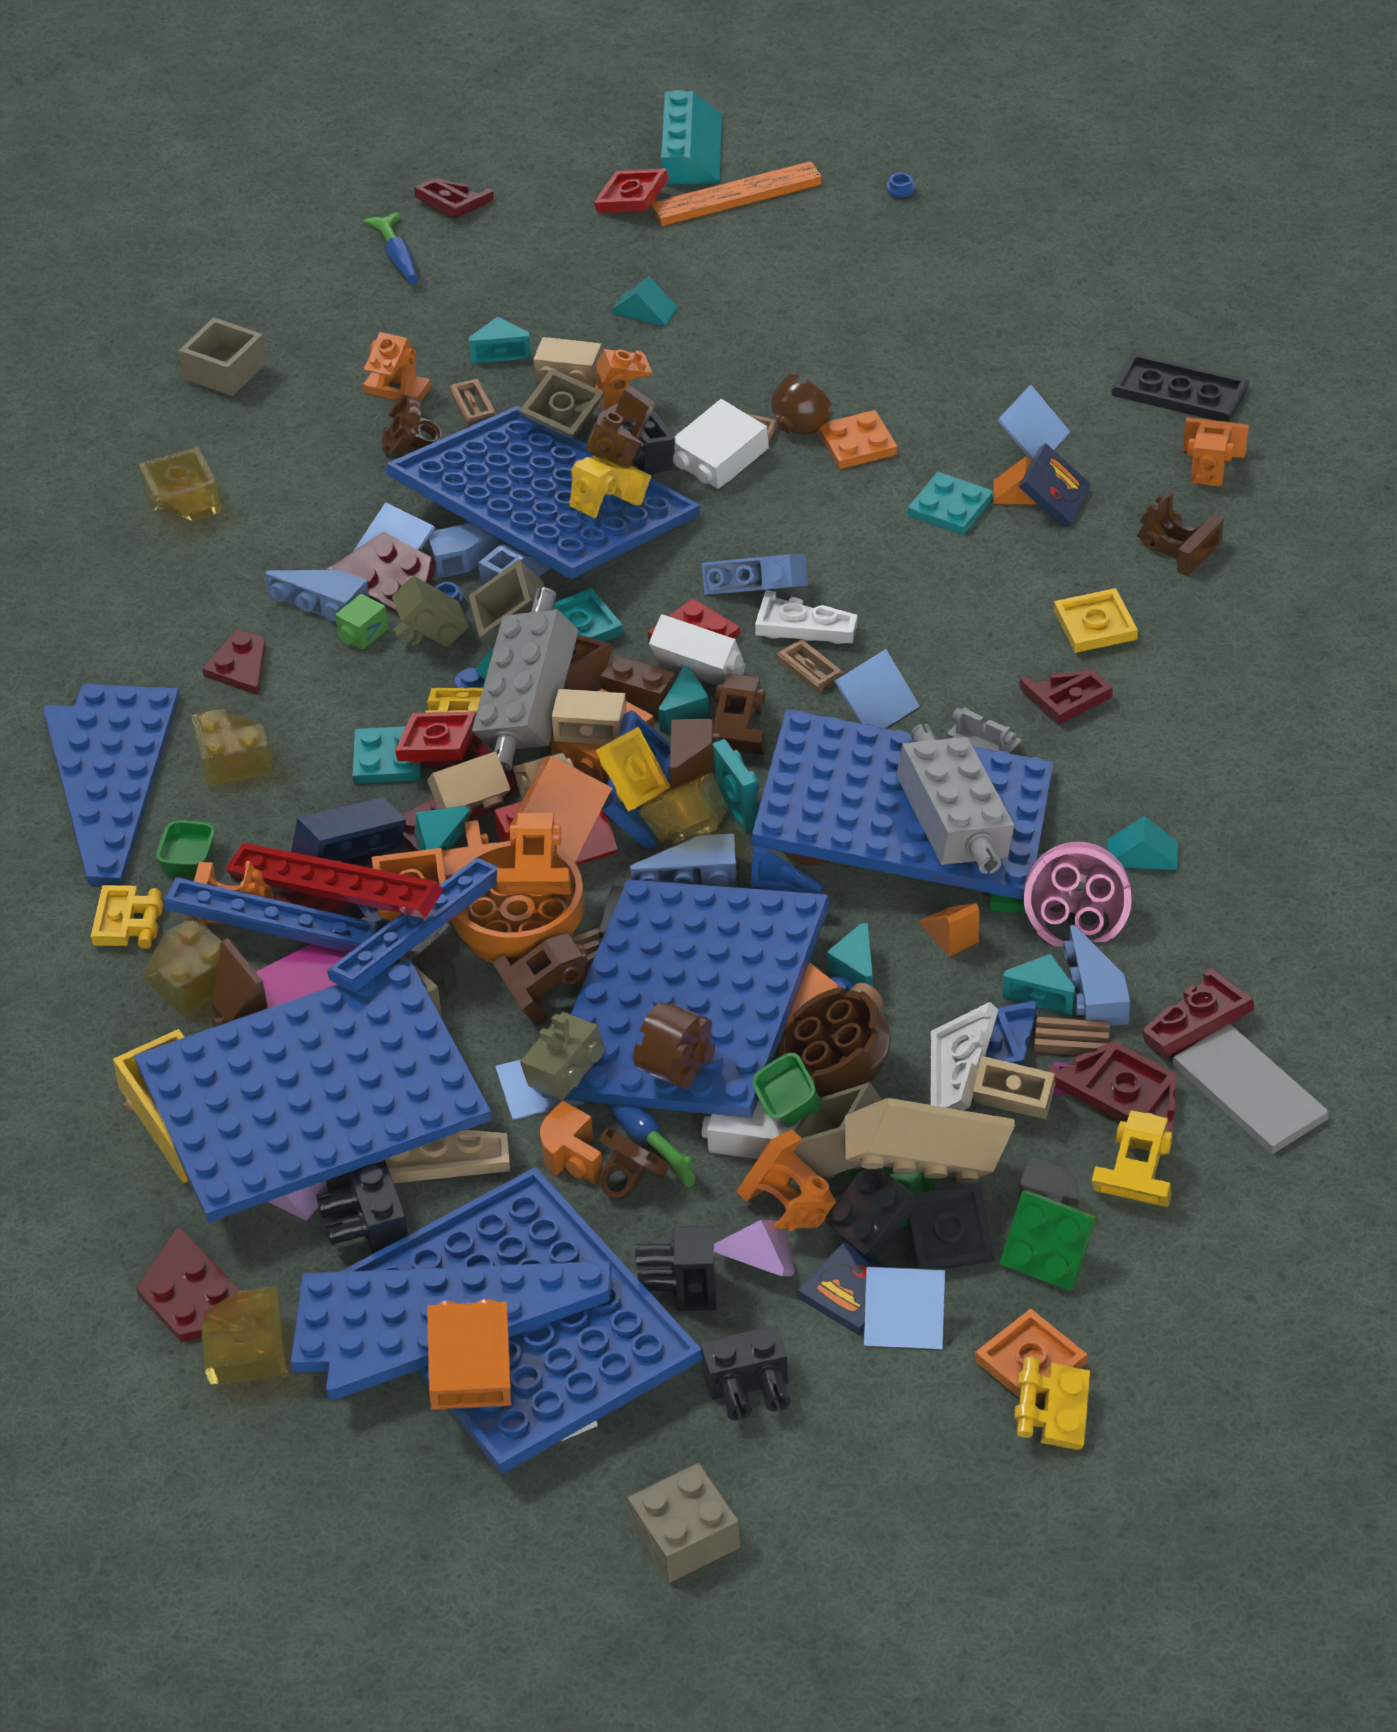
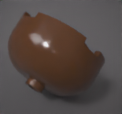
M835 988L811 998L797 1009L792 1015L796 1020L789 1028L786 1036L782 1035L778 1046L779 1057L787 1053H796L802 1059L810 1074L818 1095L828 1096L871 1082L881 1071L888 1058L891 1046V1033L884 1014L864 991L860 993L845 992L843 988Z

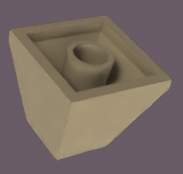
M551 368L519 412L520 415L573 439L604 397V392Z

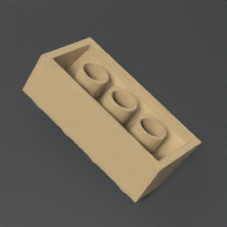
M886 1098L845 1115L846 1160L860 1162L861 1167L866 1169H878L886 1166L892 1167L893 1172L898 1174H910L917 1171L924 1172V1176L930 1179H941L949 1176L955 1177L957 1183H976L979 1181V1177L994 1172L1015 1127V1121L1010 1118Z

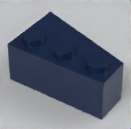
M384 797L297 817L291 852L333 861L340 860L343 863L353 865L359 862L366 865L372 861V857L382 856L401 846L406 818Z

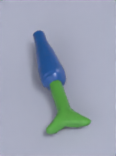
M392 213L385 218H366L363 221L364 225L382 232L387 242L385 252L389 260L405 276L409 284L417 283L419 278L415 272L409 246L404 239L396 237L392 226L399 220L400 214Z
M607 1104L617 1121L634 1141L644 1146L651 1145L671 1164L677 1177L687 1188L695 1184V1174L691 1168L692 1157L680 1153L660 1134L659 1123L641 1107Z

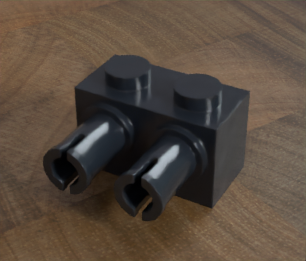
M652 410L639 440L641 444L632 461V464H635L639 470L650 475L672 470L675 437L655 411ZM624 422L622 426L629 432H632L635 422Z
M386 1161L367 1165L349 1172L351 1182L348 1183V1187L316 1194L322 1218L350 1209H355L358 1213L347 1218L325 1222L331 1246L364 1236L365 1240L368 1239L372 1253H376L408 1236L405 1215Z
M713 1226L674 1227V1239L670 1240L669 1244L638 1243L635 1245L638 1280L648 1291H673V1295L676 1294L678 1311L716 1310V1267ZM648 1267H671V1268H648Z
M777 1325L700 1343L703 1356L702 1370L711 1400L723 1398L729 1419L738 1420L736 1412L738 1407L742 1419L747 1418L752 1413V1407L746 1394L751 1391L762 1389L765 1405L769 1411L777 1412L776 1398L780 1410H784L790 1405L791 1399L785 1387V1384L788 1383L787 1354Z

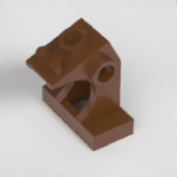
M632 386L624 389L618 403L599 413L588 438L586 450L596 457H604L625 467H631L633 458L641 444V441H639L655 406V402ZM635 422L632 432L626 430L622 423Z
M1170 492L1165 498L1159 495L1155 500L1158 505L1155 507L1150 504L1146 509L1147 512L1141 518L1140 522L1143 526L1137 537L1142 540L1148 549L1157 550L1177 559V572L1188 577L1222 542L1224 519L1212 514L1199 527L1187 526L1182 523L1181 515L1173 510V493Z
M727 673L724 683H718L715 702L718 703L713 724V733H720V740L725 739L733 751L765 755L767 742L764 731L752 729L754 714L761 715V709H763L765 704L766 691L765 689H760V677ZM728 710L744 711L743 715L728 713Z
M568 932L546 938L540 945L514 964L504 954L493 962V965L521 1010L536 1025L543 1023L549 1018L542 1008V1001L546 992L560 982L565 985L577 983L582 989L589 970L585 971L584 964L588 963V958L583 946L580 943L575 945ZM551 963L538 974L534 975L540 968Z

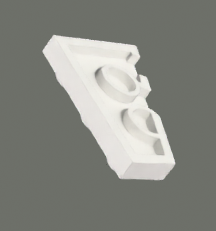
M766 590L755 624V635L766 636L772 639L782 637L803 639L804 641H829L834 644H853L858 615L824 605L811 608L804 606L802 599L791 597L789 601L776 598V592Z
M991 1002L931 1031V1105L963 1111L970 1108L982 1056L985 1057L998 1009Z

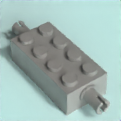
M546 587L536 589L531 612L502 616L472 732L494 752H497L504 772L505 770L510 771L512 769V761L516 749L549 746L553 731L551 716L558 689H564L578 634V629L558 609L552 610L557 594L552 589Z
M922 724L915 726L911 732V738L914 742L902 743L896 776L941 865L976 861L982 873L987 874L988 871L984 864L988 867L990 874L994 873L1001 866L1000 859L1008 858L1014 823L968 737L937 740L930 725L924 724L927 733H925Z

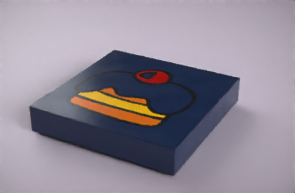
M1045 443L1038 449L1019 488L1060 525L1067 527L1073 522L1091 484Z
M844 1241L797 1290L798 1299L860 1336L865 1330L867 1267H888L877 1260H871L860 1250Z

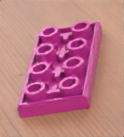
M310 944L257 971L256 973L264 984L268 1008L337 985L329 980L327 970L350 952Z

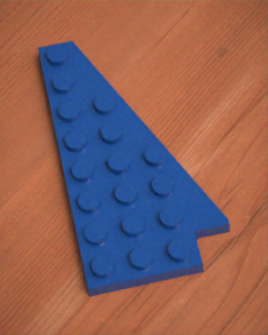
M82 684L75 706L44 705L45 718L88 884L122 886L179 702L180 694L178 688Z
M610 1261L303 1273L291 1357L293 1373L328 1372L326 1387L328 1400L339 1399L429 1366L427 1305H437L443 1301H453L458 1304L477 1303L483 1299H493L498 1302L507 1301L508 1337L610 1301L611 1263Z

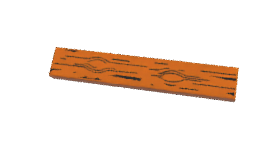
M810 161L659 200L651 204V211L659 224L665 226L822 185V176Z

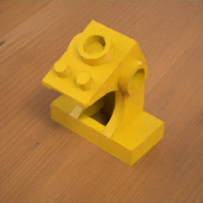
M594 455L593 457H586L582 461H577L572 468L569 506L596 518L606 494H613L631 504L641 505L652 475L633 466L625 467L604 457H596Z
M1131 1110L1127 1122L1120 1121L1118 1126L1116 1143L1121 1145L1115 1168L1111 1170L1095 1166L1092 1177L1094 1191L1168 1207L1172 1195L1171 1185L1169 1182L1155 1179L1160 1155L1169 1154L1172 1144L1173 1132L1167 1131L1168 1118ZM1139 1148L1150 1151L1148 1162L1129 1159L1130 1149Z

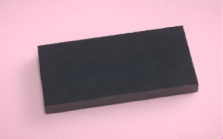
M1132 353L1112 388V396L1211 420L1230 422L1248 389L1249 380Z

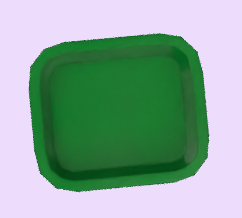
M174 820L168 823L156 851V859L164 874L173 877L184 875L189 878H195L199 862L210 861L214 850L215 827L211 823L200 821Z
M787 1053L760 1069L753 1077V1088L765 1112L771 1119L780 1123L783 1127L789 1128L796 1125L804 1116L812 1115L821 1107V1098L818 1095L815 1084L802 1059L796 1053Z

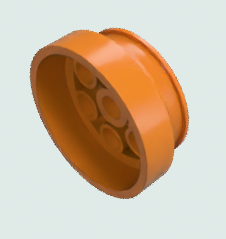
M505 841L482 848L467 857L457 867L453 875L476 857L499 868H515L516 846H511L510 841ZM529 850V852H525V855H544V850ZM561 850L553 851V868H569L571 894L500 895L498 885H495L451 919L456 932L480 958L493 963L504 954L512 964L520 960L550 936H559L568 932L570 937H573L574 931L581 922L584 913L583 882L577 865Z

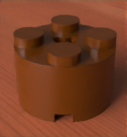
M670 1002L668 1004L658 1003L648 1013L639 1031L645 1033L642 1045L635 1043L633 1059L637 1069L675 1086L688 1089L693 1084L702 1063L708 1064L715 1053L716 1046L711 1042L712 1021Z

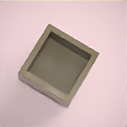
M215 317L179 349L182 373L185 380L230 396H234L267 363L263 334Z
M520 559L469 595L479 637L491 648L495 646L502 616L531 612L536 589L544 587L543 580Z
M870 1082L822 1097L821 1107L812 1115L804 1116L797 1126L795 1132L802 1140L794 1153L818 1176L832 1178L840 1172L849 1169H862L860 1162L846 1160L845 1115L882 1100Z
M699 1463L627 1497L629 1524L668 1583L740 1548L739 1521Z

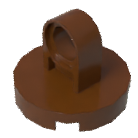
M401 396L391 408L388 415L393 417L391 427H384L382 436V448L385 453L399 458L408 451L410 446L420 449L441 439L442 433L438 425L420 417L421 407L417 399ZM420 430L427 432L432 440L425 438Z
M606 1127L599 1139L615 1149L600 1175L601 1189L610 1197L616 1199L629 1197L635 1191L647 1169L664 1178L671 1166L670 1163L630 1139L621 1136L609 1127ZM616 1171H623L628 1180L626 1187L620 1192H614L609 1187V1178Z

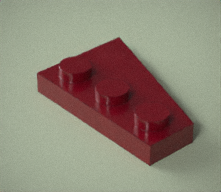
M1210 967L1203 973L1204 980L1198 986L1190 985L1183 992L1184 999L1177 1005L1168 1006L1142 1030L1144 1042L1166 1058L1254 1011L1253 998Z

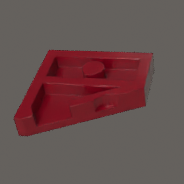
M433 178L415 186L414 197L423 201L426 205L446 213L449 217L458 218L494 199V190L486 188L481 193L470 192L468 184L452 183L447 180Z

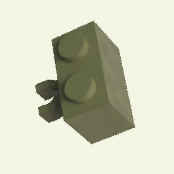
M414 575L392 596L401 622L394 628V631L401 640L406 634L410 633L407 638L412 646L417 645L424 634L441 645L448 647L469 627L462 607L457 600Z
M562 1012L560 1015L555 1014L551 1018L553 1023L548 1029L543 1028L539 1032V1040L521 1059L520 1064L529 1087L564 1100L569 1092L580 1083L581 1078L591 1066L599 1061L605 1051L598 1025Z

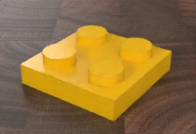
M1116 588L1054 601V613L1074 653L1138 639V629Z
M639 727L595 750L600 758L602 768L608 773L616 788L618 798L624 803L628 812L671 788Z

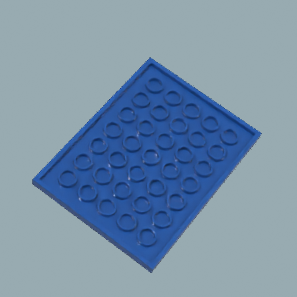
M518 406L387 463L386 475L399 481L400 484L408 486L423 497L431 499L446 510L452 511L466 519L469 523L475 524L489 532L492 536L505 541L515 549L528 554L538 562L549 566L570 579L600 566L698 517L700 514L701 505L653 479H650L641 505H634L613 494H606L596 518L570 507L572 468L577 461H582L586 457H593V454L586 450L587 443L576 437L572 439L520 415L519 411L521 408Z
M786 709L753 829L751 845H761L768 849L1024 900L1026 880L1037 859L1053 762L972 745L1014 823L1008 858H1001L1000 868L991 874L986 864H984L988 870L987 874H984L979 870L976 861L941 865L896 776L902 743L914 742L911 734L905 731H894L870 724H859L835 717L829 718L808 714L804 711Z
M627 879L571 1012L573 1016L598 1025L605 1051L599 1061L591 1066L581 1078L580 1083L569 1092L564 1100L752 1118L759 1100L753 1088V1077L760 1069L773 1062L830 906L828 895ZM661 1002L676 1004L712 1021L711 1042L716 1046L715 1053L708 1064L702 1063L693 1084L688 1089L675 1086L637 1069L634 1064L633 1052L635 1043L642 1045L645 1033L639 1031L648 1013ZM542 1092L543 1098L558 1099L554 1096Z
M410 959L389 966L355 993L337 984L134 1055L136 1066L207 1223L492 1121L490 1108Z
M536 1167L341 1271L610 1261L612 1270L610 1301L508 1337L511 1406L448 1409L501 1474L703 1360L702 1349ZM429 1366L416 1370L429 1386Z

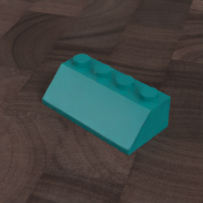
M675 90L673 92H665L661 153L662 169H666L669 180L665 185L720 184L722 114L693 91Z

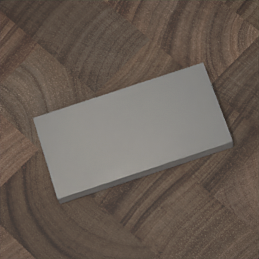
M1231 1024L1218 1029L1173 1057V1066L1271 1154L1276 1153L1328 1120L1329 1111Z

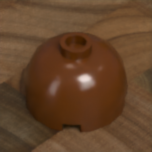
M788 374L776 387L772 395L771 407L777 419L776 424L786 433L793 432L799 435L815 433L833 416V411H828L831 403L825 394L812 382L807 380L803 384L796 381L799 375Z

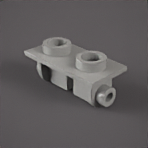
M966 707L962 709L957 708L954 711L952 720L956 721V724L947 733V737L950 738L968 737L971 745L975 747L1005 751L1010 754L1022 742V739L1017 738V734L1013 732L1011 727H1005L992 720L984 723L983 716L971 712Z

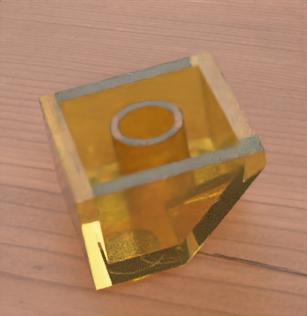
M199 447L139 463L144 493L153 511L164 508L191 521L222 512L217 483Z
M225 708L191 715L207 787L274 773L263 723L257 724Z
M711 772L657 795L647 801L639 812L643 820L661 842L671 839L673 843L690 837L695 832H698L700 837L718 829L717 825L723 822L722 818L729 809Z
M192 916L164 933L144 968L141 977L183 1017L213 998L222 941L199 919Z
M277 1286L238 1291L204 1312L202 1340L205 1371L210 1386L288 1376L283 1311Z

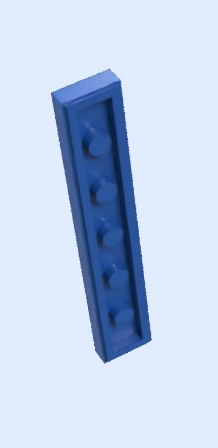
M476 857L440 884L444 890L426 919L400 914L327 970L329 980L355 993L497 885V868L499 867Z
M178 877L175 878L164 900V910L345 952L353 951L379 931L378 923Z

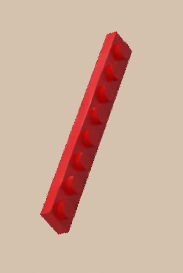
M244 842L225 869L231 877L243 880L246 871V861H250L256 870H261L262 879L265 883L273 887L425 919L444 890L437 881Z

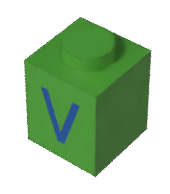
M363 594L358 595L335 614L338 637L343 643L347 645L352 644L361 650L365 649L388 629L386 607Z

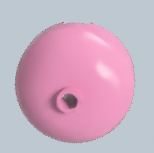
M1088 842L1060 844L1045 852L1032 866L1025 884V912L1036 929L1037 934L1053 946H1063L1064 941L1047 929L1044 920L1050 924H1060L1067 919L1069 912L1075 913V925L1085 935H1094L1103 927L1105 911L1109 916V926L1104 933L1091 940V942H1107L1122 930L1131 910V885L1129 877L1120 861L1112 853L1098 845ZM1080 881L1084 883L1085 888L1082 891L1073 890ZM1064 904L1060 911L1050 910L1053 906ZM1086 911H1093L1099 916V919L1095 924L1088 926L1081 921L1080 915Z

